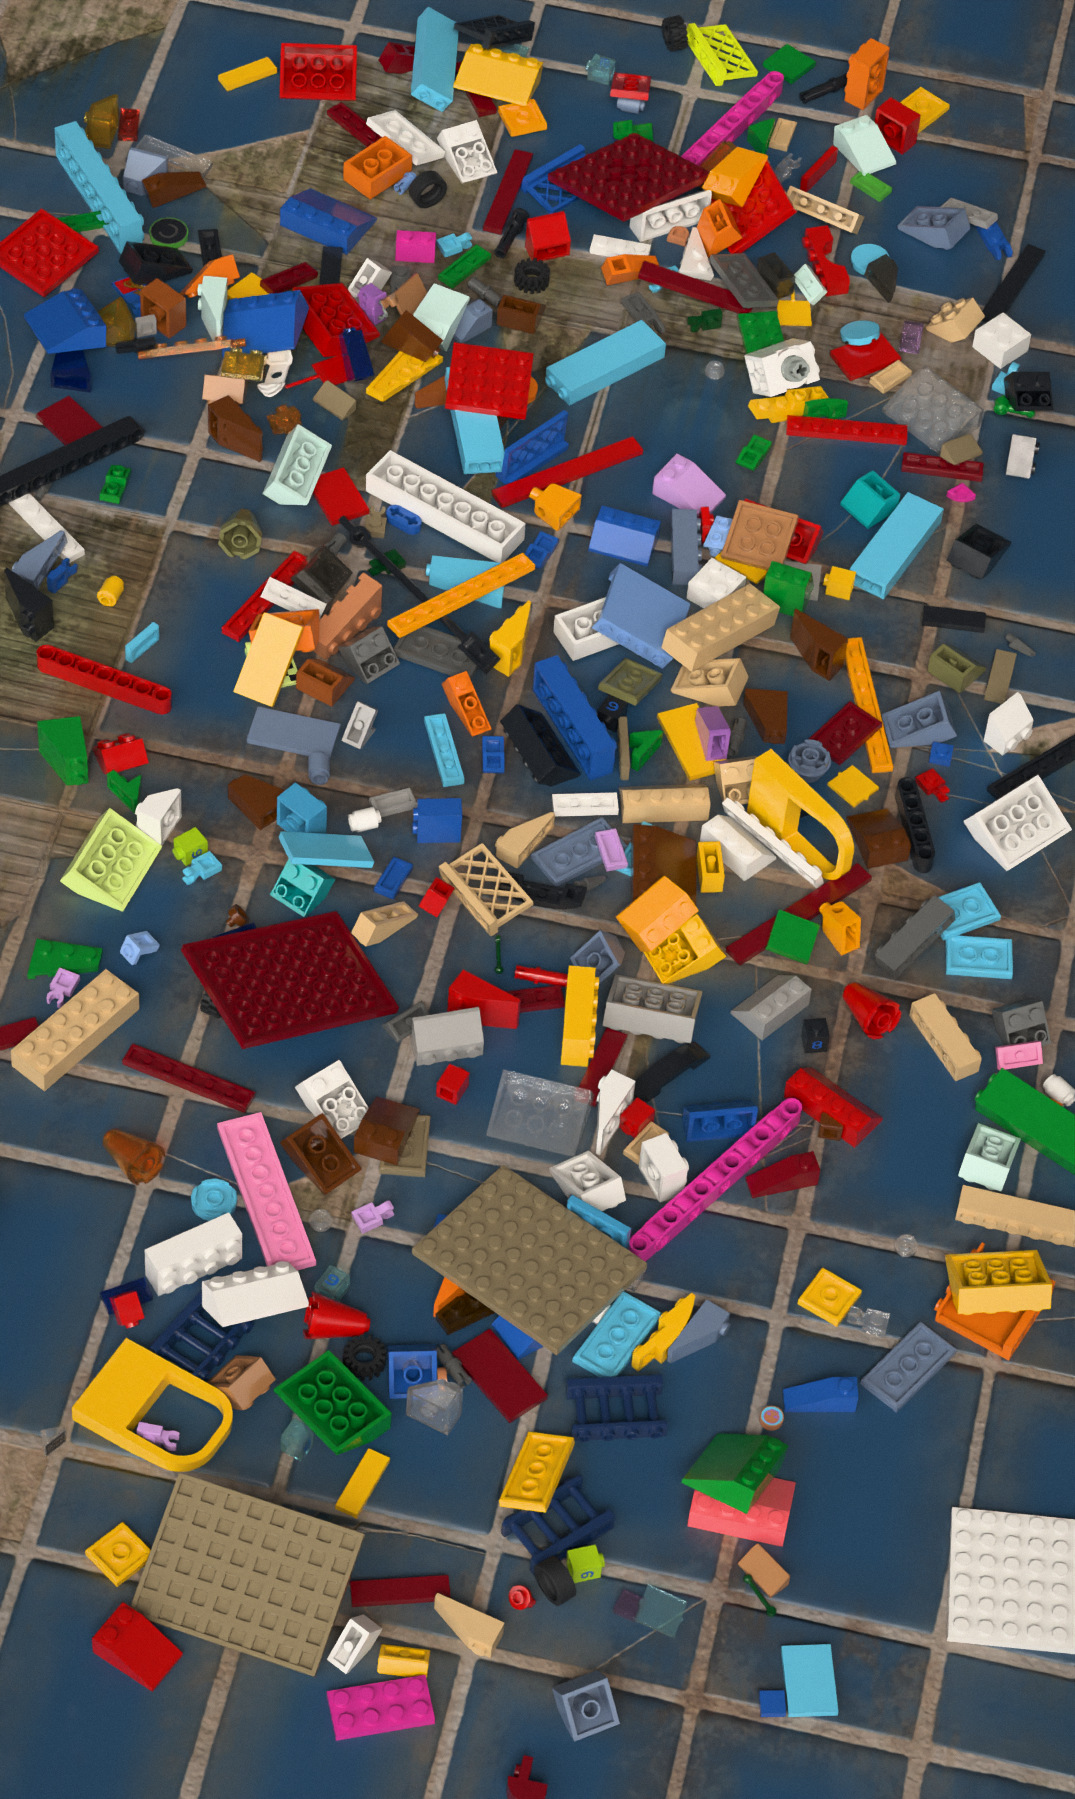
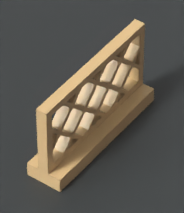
M483 843L452 863L447 864V862H444L439 866L441 879L455 888L453 893L490 936L498 933V927L533 906V901ZM480 852H483L486 856L485 862L473 861L474 856ZM460 865L469 866L467 873H458L455 868ZM472 866L484 867L483 874H471ZM487 868L497 869L499 871L498 877L487 876ZM469 879L481 880L480 888L470 887L468 885ZM484 882H496L495 890L483 889ZM500 882L509 883L511 890H499ZM482 894L494 895L493 902H483L481 900ZM497 895L508 896V904L496 903ZM513 897L522 898L525 901L519 906L511 905ZM503 909L506 910V914L497 919L494 915V910Z

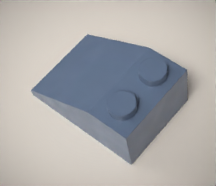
M916 206L897 225L898 229L934 248H943L945 250L953 248L971 229L965 208Z
M940 691L881 714L891 748L932 745L933 742L942 743L957 737L949 705Z

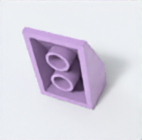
M676 454L654 477L652 494L679 509L697 510V518L701 507H709L711 514L726 498V494L694 462L679 454Z

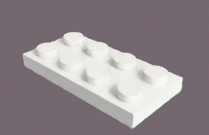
M396 110L368 117L366 124L381 137L387 136L412 155V163L416 166L444 158L446 151Z

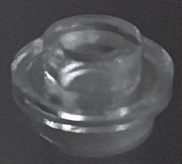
M711 361L705 367V375L711 379H720L724 376L725 369L719 361Z
M317 1209L310 1215L309 1224L315 1231H326L332 1226V1216L327 1210Z
M904 1234L896 1239L894 1248L899 1255L910 1257L917 1252L918 1244L913 1236Z

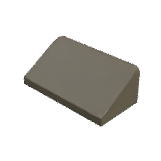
M328 380L313 397L314 402L342 421L356 411V400Z
M967 434L943 443L940 457L956 465L980 456L983 452L972 435Z

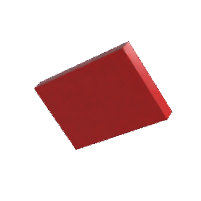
M615 72L610 97L648 101L651 77Z
M881 332L877 340L875 338L872 339L870 344L861 346L847 344L830 351V357L849 381L885 369L897 360L901 362V356Z
M344 467L319 476L312 494L331 526L339 524L341 516L352 520L369 514L367 504Z

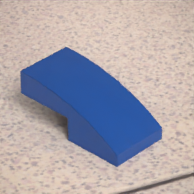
M540 531L534 543H530L525 555L535 564L536 568L541 569L558 546L559 538Z
M482 736L483 773H504V736Z

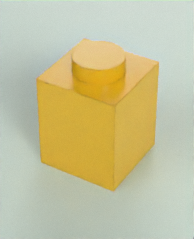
M832 566L830 574L826 573L823 585L826 586L825 595L850 600L856 572Z

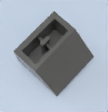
M382 626L370 627L338 647L346 665L365 684L370 683L400 664Z
M1028 998L992 1009L996 1032L1004 1045L1036 1040L1041 1042V1047L1051 1044L1043 1001Z

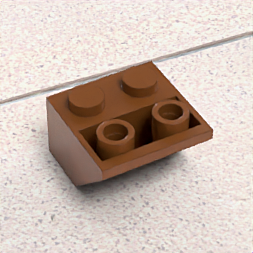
M307 659L296 672V689L332 707L353 683L355 677L320 659Z

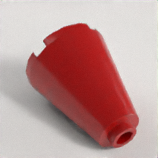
M858 982L848 984L844 988L843 999L869 1038L881 1039L884 1037L881 1034L886 1031L890 1033L894 1030L901 1018L900 1005L896 1001Z
M318 1292L311 1293L312 1297L308 1299L309 1307H306L304 1322L308 1325V1330L303 1329L305 1339L359 1337L364 1332L369 1331L370 1318H367V1313Z

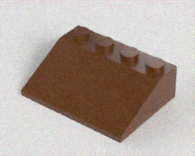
M634 824L631 836L630 904L662 876H666L686 892L696 906V841L657 826Z

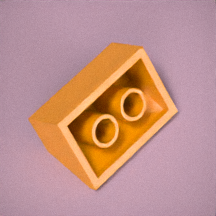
M662 876L621 911L616 918L640 952H651L699 910L686 892L666 876Z

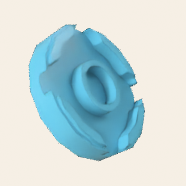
M863 244L857 246L852 251L850 261L853 265L852 267L858 273L873 276V274L878 273L880 275L884 273L889 266L890 259L889 254L882 247L874 244Z
M855 321L843 326L840 335L842 341H848L850 345H867L872 342V339L875 338L877 340L879 338L880 328L875 322Z
M217 1178L206 1179L192 1191V1209L197 1216L208 1221L226 1213L231 1215L237 1206L236 1190L225 1180Z

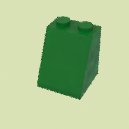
M772 561L765 577L763 594L780 606L779 613L793 616L795 609L804 613L814 588L812 573Z
M81 717L37 721L40 754L66 786L88 784L87 752Z

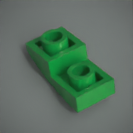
M111 465L106 474V482L100 492L99 500L120 504L130 478L131 469L121 465Z

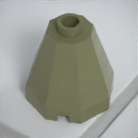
M241 508L234 512L221 526L218 545L229 557L237 555L240 556V559H247L259 552L262 531L255 515L250 510Z

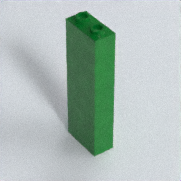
M1001 1068L998 1073H993L988 1081L989 1085L985 1090L981 1089L975 1097V1110L1015 1137L1021 1138L1023 1142L1075 1175V1114L1004 1068Z

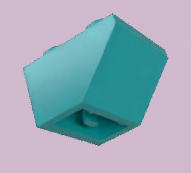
M872 470L855 482L840 505L863 526L869 529L891 515L899 504L900 493Z
M288 859L270 895L301 916L307 917L326 898L335 878L315 865L291 864Z

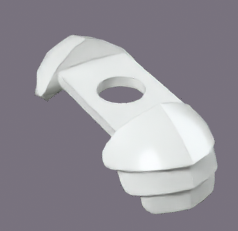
M291 350L267 353L266 363L270 367L265 382L257 385L260 392L265 396L272 397L278 394L285 386V379L293 360ZM276 372H281V373H282V375H281L280 377H278V378H272V375H273L274 373H276Z

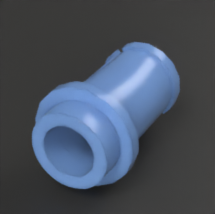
M406 172L404 177L394 185V190L398 192L401 189L398 194H404L411 182L417 177L416 174Z

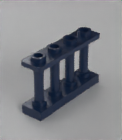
M201 1289L150 1346V1351L162 1358H170L191 1372L192 1375L206 1382L214 1367H218L223 1363L226 1354L230 1349L234 1350L238 1346L240 1338L252 1330L255 1322L250 1320L238 1323L228 1333L202 1317L206 1310L202 1307ZM192 1325H198L221 1341L212 1349L187 1332ZM178 1341H183L205 1355L206 1358L198 1366L173 1350V1346Z
M662 1375L567 1379L566 1399L575 1400L578 1422L577 1425H572L571 1437H574V1441L588 1442L590 1440L611 1441L613 1439L625 1438L627 1440H634L645 1437L657 1439L666 1436L668 1422L667 1420H659L656 1395H661ZM633 1396H646L649 1421L635 1422ZM608 1398H623L625 1422L611 1423ZM585 1399H599L602 1423L587 1424Z
M581 1475L565 1480L555 1490L547 1509L548 1511L553 1508L572 1531L566 1537L559 1538L542 1517L544 1512L522 1509L517 1514H510L503 1520L502 1536L506 1537L514 1533L532 1555L530 1571L534 1576V1567L551 1556L562 1561L566 1559L568 1550L585 1547L614 1528L615 1515L609 1509L604 1513H598L580 1491L583 1484ZM572 1496L590 1517V1522L583 1526L578 1525L561 1504L562 1501ZM533 1520L552 1545L545 1550H540L522 1529V1526Z

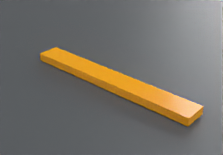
M521 553L388 620L387 626L401 638L534 571L535 564L524 553Z
M862 637L847 638L845 664L855 705L882 722ZM882 722V728L865 742L872 773L893 771V763Z

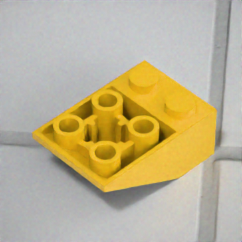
M529 600L523 606H519L515 614L511 618H507L502 627L497 631L495 630L489 638L490 649L501 658L493 668L508 677L522 664L530 623L531 601Z
M698 914L686 921L653 951L643 952L663 984H668L707 970L726 957L709 927Z

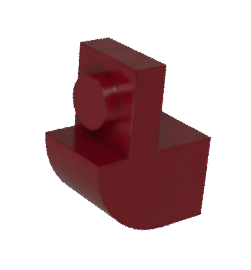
M523 1755L522 1764H516L514 1777L508 1776L507 1799H546L548 1784L530 1781L533 1757Z

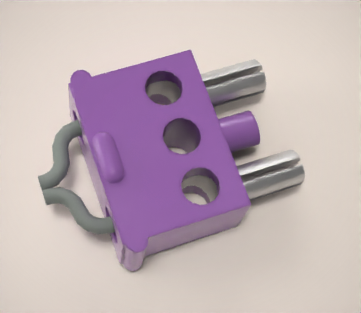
M359 281L355 282L354 286L360 290L355 300L375 326L386 320L388 312L381 303V300L387 297L386 292L381 291L372 283L365 286Z

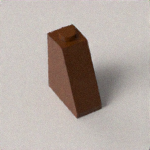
M405 310L381 342L426 362L430 356L435 358L440 352L441 348H439V345L443 340L410 312Z
M745 688L743 705L763 742L785 744L788 691Z
M244 774L228 784V799L259 830H262L277 820V797L285 790Z

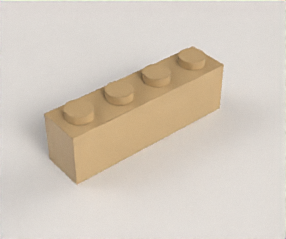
M793 186L789 187L787 195L795 209L851 233L858 234L864 216Z
M935 993L912 1002L909 1016L953 1079L958 1081L979 1072L982 1060L981 1055L977 1049L973 1048L967 1034L961 1031L955 1017H951L945 1003L939 1000Z

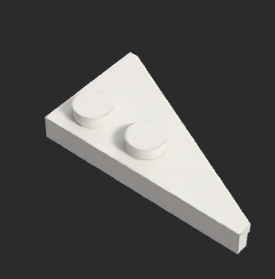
M692 227L678 272L693 278L711 281L714 274L698 229Z

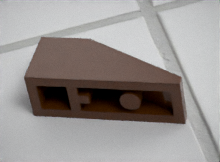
M199 171L158 173L142 180L146 196L152 208L207 187Z

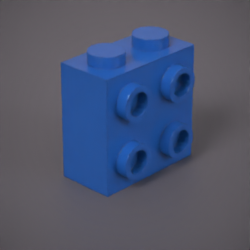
M461 798L417 799V808H413L412 834H417V843L461 842Z

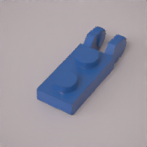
M994 222L987 229L975 225L995 260L1002 258L1000 250L1004 252L1007 258L1012 257L1011 245L1006 240L997 222Z

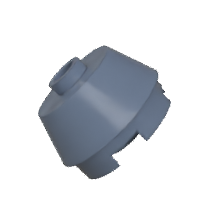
M811 739L805 740L804 743L797 746L794 745L788 757L790 767L806 783L818 781L831 765L829 751L827 752L822 747L821 742Z

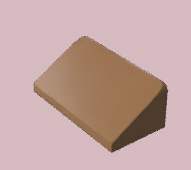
M758 1543L738 1562L746 1574H750L753 1581L770 1598L789 1585V1574Z

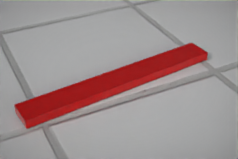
M632 436L492 490V496L499 506L504 508L530 498V492L534 487L544 491L550 484L559 486L642 455L643 449Z

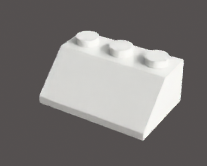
M717 815L702 825L700 842L720 841L723 863L744 881L776 860V856L732 817Z

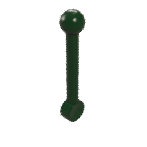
M496 935L497 966L495 967V973L501 974L503 973V967L501 966L500 935Z
M745 1574L743 1581L750 1585L767 1609L766 1614L769 1617H774L776 1615V1608L769 1605L753 1583L752 1576Z

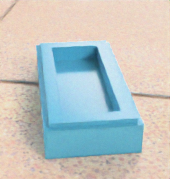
M152 622L125 646V660L133 663L159 640L158 624Z

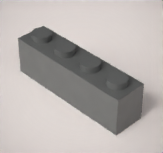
M935 895L930 900L924 901L920 910L915 915L909 916L905 925L900 930L897 929L891 935L890 940L876 950V965L893 979L897 980L955 921L954 910Z

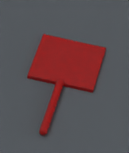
M343 355L312 364L311 366L316 375L287 384L285 389L320 378L323 384L328 380L332 384L338 385L355 379L357 376Z

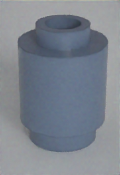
M618 97L617 108L623 112L640 114V111L645 109L646 100Z
M315 752L308 757V776L313 784L323 785L327 783L330 777V758L323 752Z

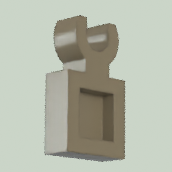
M372 505L370 507V516H366L365 528L371 532V537L384 538L387 524L385 507L382 506L380 512H375Z

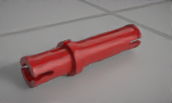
M516 965L514 979L532 981L537 985L538 983L567 987L568 974L542 970L541 967L530 968Z

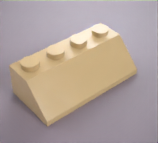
M705 784L628 786L618 788L622 823H642L643 821H707L709 819L710 797L708 787Z

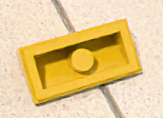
M381 1644L377 1672L404 1677L426 1675L427 1678L430 1650Z

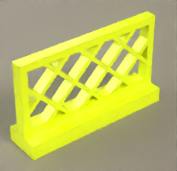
M695 23L688 24L686 30L688 32V45L715 86H722L724 80L757 76V69L726 24L699 28ZM722 31H723L726 36L721 35V34L716 33V32H722ZM712 38L718 39L722 42H717L715 40H712ZM724 43L732 45L733 48L725 45ZM720 50H724V51H726V52H729L730 54H729V55H728V54H725V53L721 52ZM734 54L736 56H739L742 60L735 58L732 55ZM718 57L725 59L726 61H721ZM730 61L732 63L737 64L738 66L736 67L734 65L729 64L728 62ZM742 66V67L747 68V69H749V70L746 71V70L741 69L740 67Z

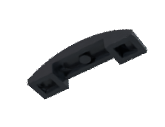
M508 872L530 897L535 906L552 909L582 907L587 887L566 883L564 888L524 881V875ZM500 882L499 890L510 891L511 885ZM513 897L515 900L525 902L522 898Z
M696 1042L685 1044L673 1050L653 1064L635 1081L634 1097H638L645 1103H648L660 1094L662 1087L689 1068L696 1069L710 1059V1055Z

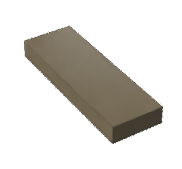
M996 649L984 700L1000 704L1006 701L1017 653Z
M619 717L617 737L620 779L629 780L630 758L627 717Z

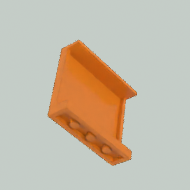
M982 1242L978 1249L974 1248L971 1253H985L983 1252L985 1243ZM1050 1279V1280H1051V1283H1052V1294H1053V1290H1054L1056 1281ZM950 1284L945 1292L947 1294L944 1299L940 1298L934 1308L937 1311L936 1322L1008 1361L1041 1312L1021 1310L1015 1313L1002 1311L994 1314L985 1312L973 1313L971 1315L958 1314L953 1303Z

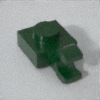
M720 308L702 311L701 316L688 317L687 324L691 325V332H698L700 328L702 331L721 328L723 313Z
M396 549L383 553L400 570L406 568V561ZM378 559L369 561V565L372 568L368 569V572L372 576H376L383 571L388 575L391 574Z

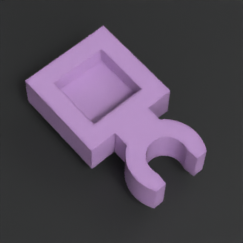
M59 968L50 984V990L52 991L47 994V1004H50L51 1000L56 998L59 999L57 1007L61 1008L64 1005V995L72 996L80 982V975Z

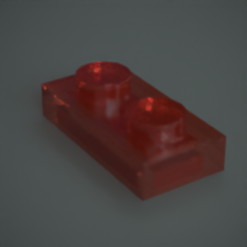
M121 109L118 141L137 142L140 109Z

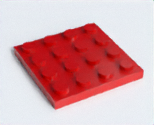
M768 159L743 207L724 202L730 209L742 236L740 240L727 247L730 254L744 252L797 213ZM711 198V204L717 201Z
M41 208L0 242V268L42 297H45L99 252V248Z
M454 342L445 409L525 420L534 353Z

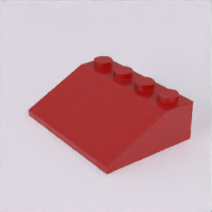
M281 43L280 99L356 101L357 45Z
M343 283L293 287L292 291L300 290L309 306L303 329L323 357L340 356L380 336L379 331Z

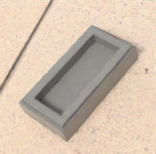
M411 788L369 798L370 806L374 807L375 810H379L381 817L417 808V802Z

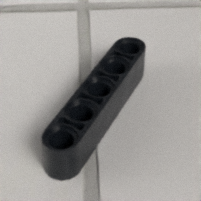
M904 777L898 781L895 799L902 826L911 843L910 856L913 867L917 872L928 873L933 867L935 849L917 783L910 777Z

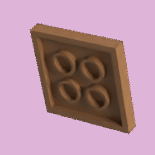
M739 500L721 553V559L764 570L769 569L772 561L784 564L799 515Z

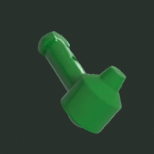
M1004 395L995 400L994 412L999 415L1012 412L1027 416L1028 418L1035 416V411H1015Z

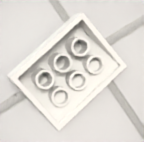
M1039 775L1024 782L964 820L973 838L1006 871L1072 830Z

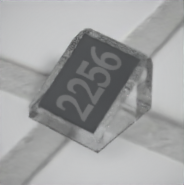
M65 1426L41 1430L44 1457H47L66 1442Z

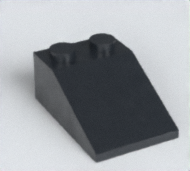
M127 241L119 259V263L124 268V271L129 275L132 282L137 285H148L156 278L166 281L192 273L193 270L178 248Z
M976 523L955 539L946 561L952 563V566L957 569L969 572L974 578L983 579L992 571L1012 542Z
M9 568L4 569L8 604L22 633L37 642L54 628L53 600Z

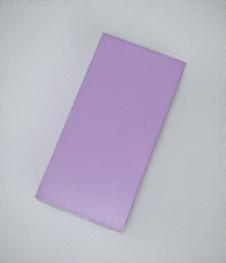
M610 829L595 832L594 837L606 872L627 868L628 862L617 830Z

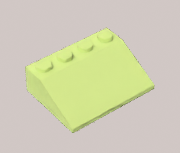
M109 808L95 823L60 882L81 896L123 911L162 846Z

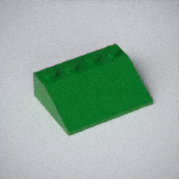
M329 1350L274 1388V1392L336 1455L370 1443L390 1429L392 1413Z
M718 1433L684 1476L681 1483L747 1514L781 1469L789 1445L768 1435Z

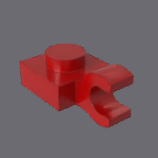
M701 507L698 518L701 519L700 533L702 534V545L714 522L713 514H710L709 507Z
M933 768L916 776L915 781L927 796L933 793L941 803L949 800L946 794L950 790L945 785L946 781Z

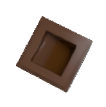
M822 1112L818 1137L840 1141L843 1125L825 1112Z

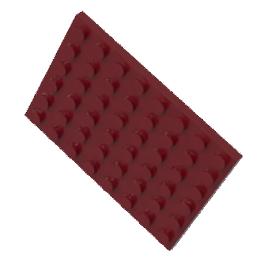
M337 911L183 944L181 948L184 957L242 1049L395 1014L399 1009L396 1001Z

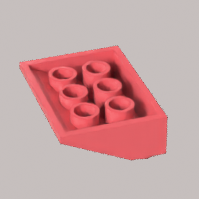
M773 1478L747 1514L698 1490H694L687 1526L783 1547L796 1482Z

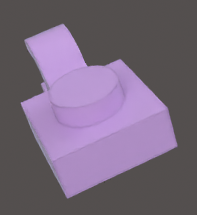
M390 1200L377 1207L371 1202L352 1211L351 1214L363 1234L383 1225V1219L393 1217L394 1212L392 1210L394 1207Z
M139 1422L138 1436L159 1447L163 1444L168 1451H176L177 1444L169 1441L171 1439L179 1440V1432L173 1430L165 1431L163 1426Z

